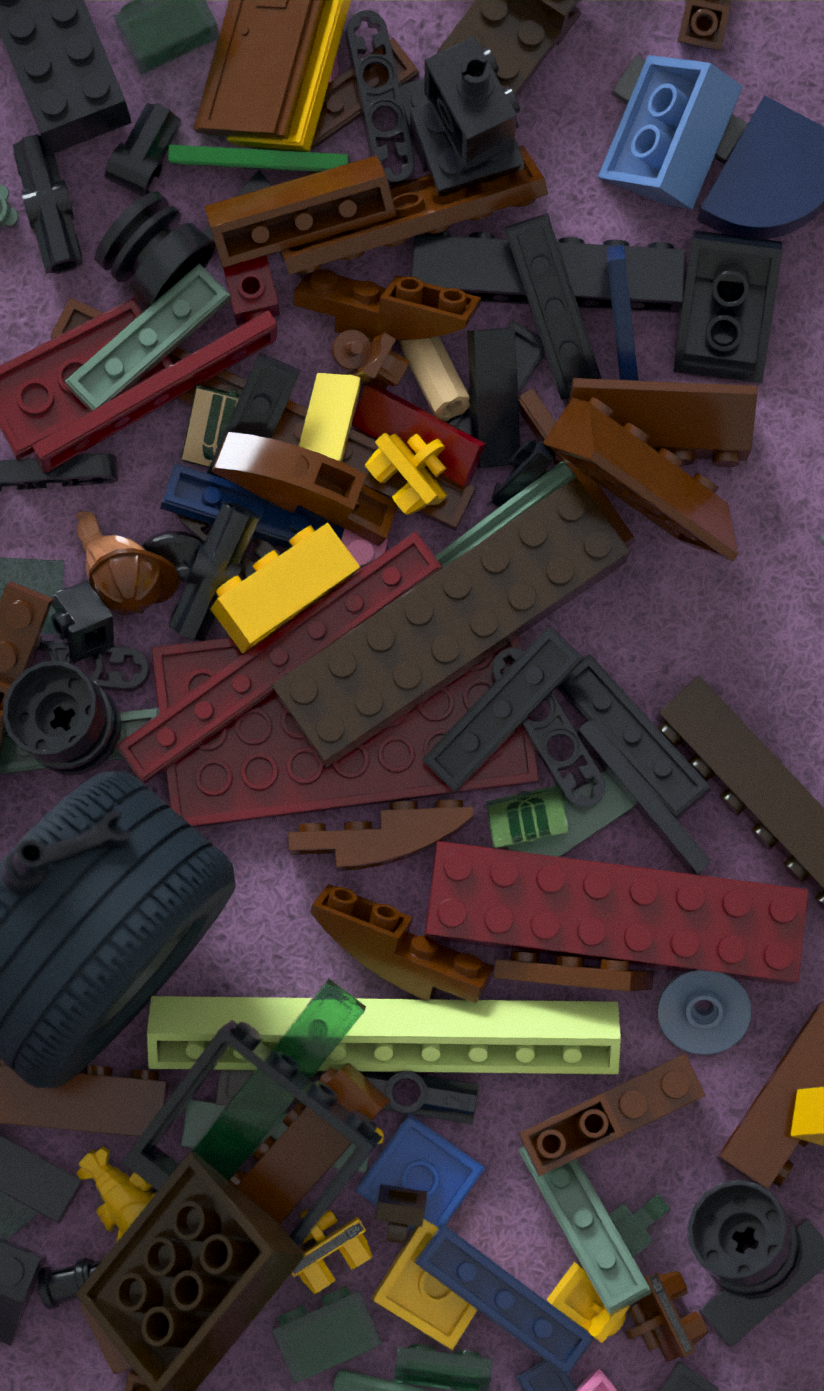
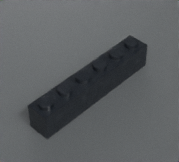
M447 231L435 234L425 232L424 235L414 236L412 277L443 288L460 289L466 294L481 297V302L530 305L508 239H495V235L486 232L470 233L469 237L451 236ZM576 237L558 239V245L580 308L612 309L606 250L610 246L624 245L631 310L679 313L683 298L685 249H674V245L666 242H653L648 244L647 247L629 246V243L624 240H606L603 242V245L585 244L583 239Z

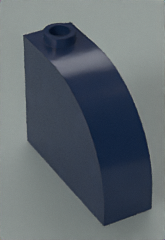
M765 95L763 96L701 206L697 221L723 234L758 239L780 237L800 229L812 221L824 209V126Z

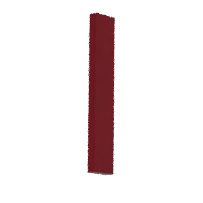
M268 310L32 445L36 462L43 473H48L276 341L277 322Z

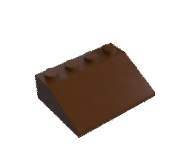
M591 397L589 402L572 398L543 444L681 543L733 562L738 555L729 505L715 494L719 487L699 473H695L691 477L681 469L684 461L664 448H661L659 452L655 451L646 444L650 437L639 428L630 423H626L622 427L611 419L615 412L603 402L594 397Z

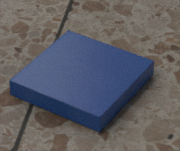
M408 1114L355 1191L376 1206L378 1204L380 1184L427 1191L424 1218L437 1227L441 1223L446 1226L485 1170V1167L418 1119ZM408 1225V1229L413 1231L415 1226Z

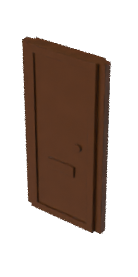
M229 0L193 128L197 133H205L212 136L269 140L288 139L325 0Z

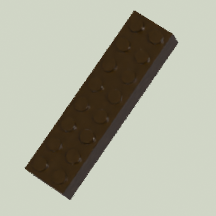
M576 477L272 684L273 693L324 767L328 768L625 564L630 550Z

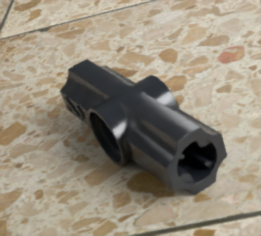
M38 134L24 137L19 142L13 144V153L24 187L21 193L30 228L35 230L46 274H60L72 271L76 267L83 265L77 235L72 224L74 214L65 180H61L55 155H48L42 137Z
M223 500L204 544H199L190 562L184 580L187 583L171 614L170 628L189 639L205 641L216 617L210 610L219 597L215 591L231 578L239 576L243 565L241 559L252 539L255 528H257L259 515L240 504Z
M359 1071L391 1100L383 1110L398 1112L403 1115L410 1114L473 1125L479 1084L421 1075L411 1071ZM403 1080H411L420 1088L419 1099L411 1106L399 1105L393 1097L395 1086Z

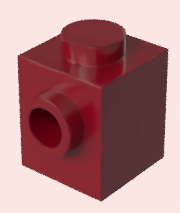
M267 255L223 268L236 325L245 324L268 310L273 317L280 316L279 304Z

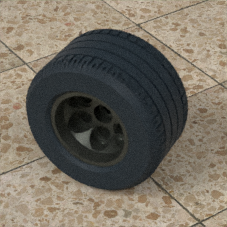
M102 772L84 782L47 813L0 862V1059L26 1083L36 1088H58L71 1080L95 1059L151 1000V996H155L213 925L235 890L236 882L233 864L227 855L216 846H213L194 827H191L184 818L170 808L141 780L127 772ZM110 812L123 813L118 824L109 827L111 832L121 835L125 832L133 831L128 844L121 849H109L106 847L100 850L96 848L50 865L45 870L41 884L33 893L26 895L16 894L10 891L2 881V869L8 856L16 851L18 845L24 840H36L45 846L91 829L95 824L102 822L103 818Z

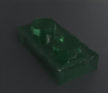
M413 1344L408 1346V1348L398 1347L394 1382L458 1391H488L493 1359L483 1358L481 1354L469 1350L457 1351L455 1354L436 1352L433 1347L423 1344Z

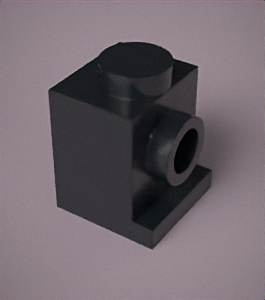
M88 581L61 589L54 594L51 604L55 610V614L51 616L52 624L58 637L61 640H68L69 658L73 663L114 647L113 615Z

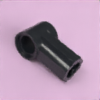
M146 103L125 144L121 142L112 153L106 167L105 179L142 197L151 192L147 189L154 176L159 178L161 174L162 160L182 124L181 118L157 103Z

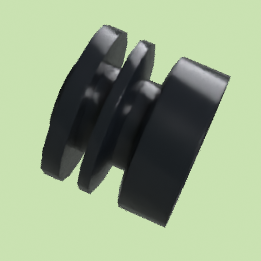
M158 191L149 192L139 198L121 214L102 238L94 258L105 271L111 270L112 277L118 283L132 278L128 291L147 309L198 264L205 269L216 247L214 242L192 222L178 227L181 219L180 211L175 206L168 207V201Z
M45 661L26 669L11 684L4 699L3 721L11 739L47 769L64 776L83 775L100 767L113 754L121 736V716L116 702L82 670L63 661Z
M744 1180L721 1183L705 1192L693 1207L687 1226L689 1246L700 1265L719 1286L731 1295L749 1300L770 1297L785 1288L798 1272L803 1255L801 1234L775 1195L760 1184ZM746 1243L749 1245L758 1243V1247L755 1250L747 1248L744 1252L743 1247Z

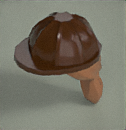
M82 511L76 514L79 520L77 535L86 552L85 568L89 584L108 609L122 616L136 613L142 614L152 604L162 603L174 595L179 585V574L173 563L162 556L146 551L134 540L117 535H102L99 522L92 512Z

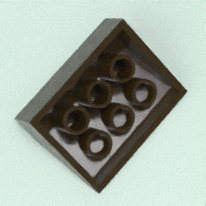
M189 1152L75 1295L151 1391H196L306 1255L277 1221L195 1152Z

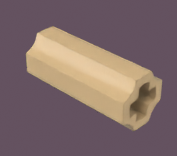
M440 337L399 340L402 346L401 350L405 358L410 361L409 366L434 416L443 421H448L457 415H462L471 406L470 396Z

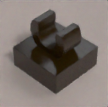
M380 1184L375 1220L389 1222L386 1241L405 1243L408 1225L422 1227L427 1191Z

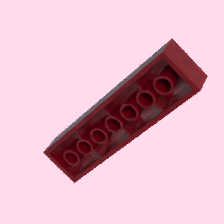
M437 841L424 936L435 940L550 955L578 956L596 961H601V959L629 961V965L681 972L691 969L730 974L736 979L793 985L799 982L808 889Z

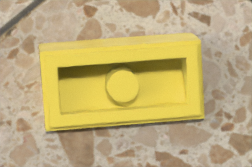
M317 373L299 443L300 447L342 462L361 388V377Z

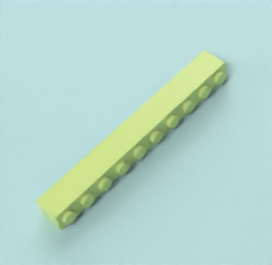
M151 996L147 1027L149 1069H191L220 1028L233 1020L237 1024L239 1022L247 1023L256 1029L263 1037L261 1042L274 1053L281 1051L292 1057L300 1065L301 1069L299 1071H327L331 1066L336 1071H339L349 1062L358 1071L619 1074L621 1043L618 1002L478 1000L477 1003H473L468 1000L442 999L426 1001L424 999ZM229 1047L213 1070L260 1069Z

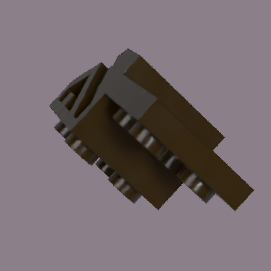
M475 0L440 46L438 53L475 36L481 49L488 47L494 55L499 68V73L495 75L502 88L510 87L517 97L555 45L559 46L577 21L581 12L576 8V4L582 2V0Z

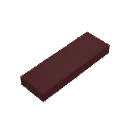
M373 382L365 385L351 424L376 439L384 433H387L389 436L397 434L414 455L416 453L407 441L415 434H418L426 445L435 439H439L445 446L444 450L437 456L446 467V470L441 475L461 486L470 484L486 446L484 442Z

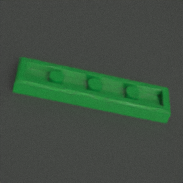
M169 145L168 161H171L172 164L322 172L349 164L350 160L348 154Z

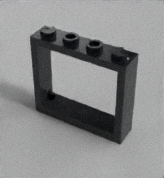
M231 1020L220 1028L123 1159L122 1163L159 1191L179 1164L156 1146L229 1047H231L357 1145L290 1234V1238L300 1247L382 1139V1136L375 1132L376 1125L370 1118L356 1110L351 1113L338 1103V1095L329 1086L320 1081L313 1083L299 1072L301 1069L300 1065L292 1057L281 1051L274 1053L261 1042L263 1037L256 1029L247 1023L239 1022L237 1024Z

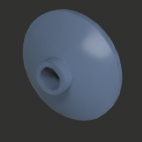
M691 969L673 978L661 993L658 1002L659 1024L665 1036L678 1048L693 1054H716L734 1046L746 1033L751 1021L750 998L743 985L730 974ZM700 1000L712 1002L711 1007L707 1010H700L695 1004Z

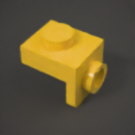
M575 1261L546 1299L551 1305L588 1331L601 1343L608 1336L618 1332L626 1319V1311L629 1308L627 1306L610 1316L585 1270Z

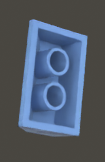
M648 55L598 178L661 204L693 210L743 86L712 63Z

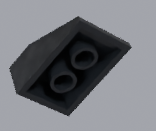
M693 230L673 368L674 372L756 383L763 382L782 256L781 241Z

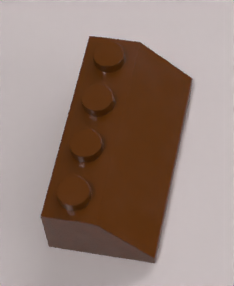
M573 378L569 402L572 398L589 402L591 397L598 399L615 412L611 419L622 427L626 423H630L639 428L650 437L646 443L657 452L661 448L670 451L684 461L683 465L694 464L695 458L712 459V464L718 467H735L740 465V460L747 461L752 449L758 386Z

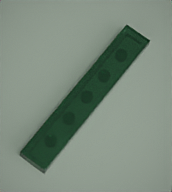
M328 978L271 1050L274 1053L281 1051L292 1057L301 1067L299 1072L310 1080L362 1016L366 1006ZM256 1068L190 1152H195L229 1181L295 1097L260 1069Z

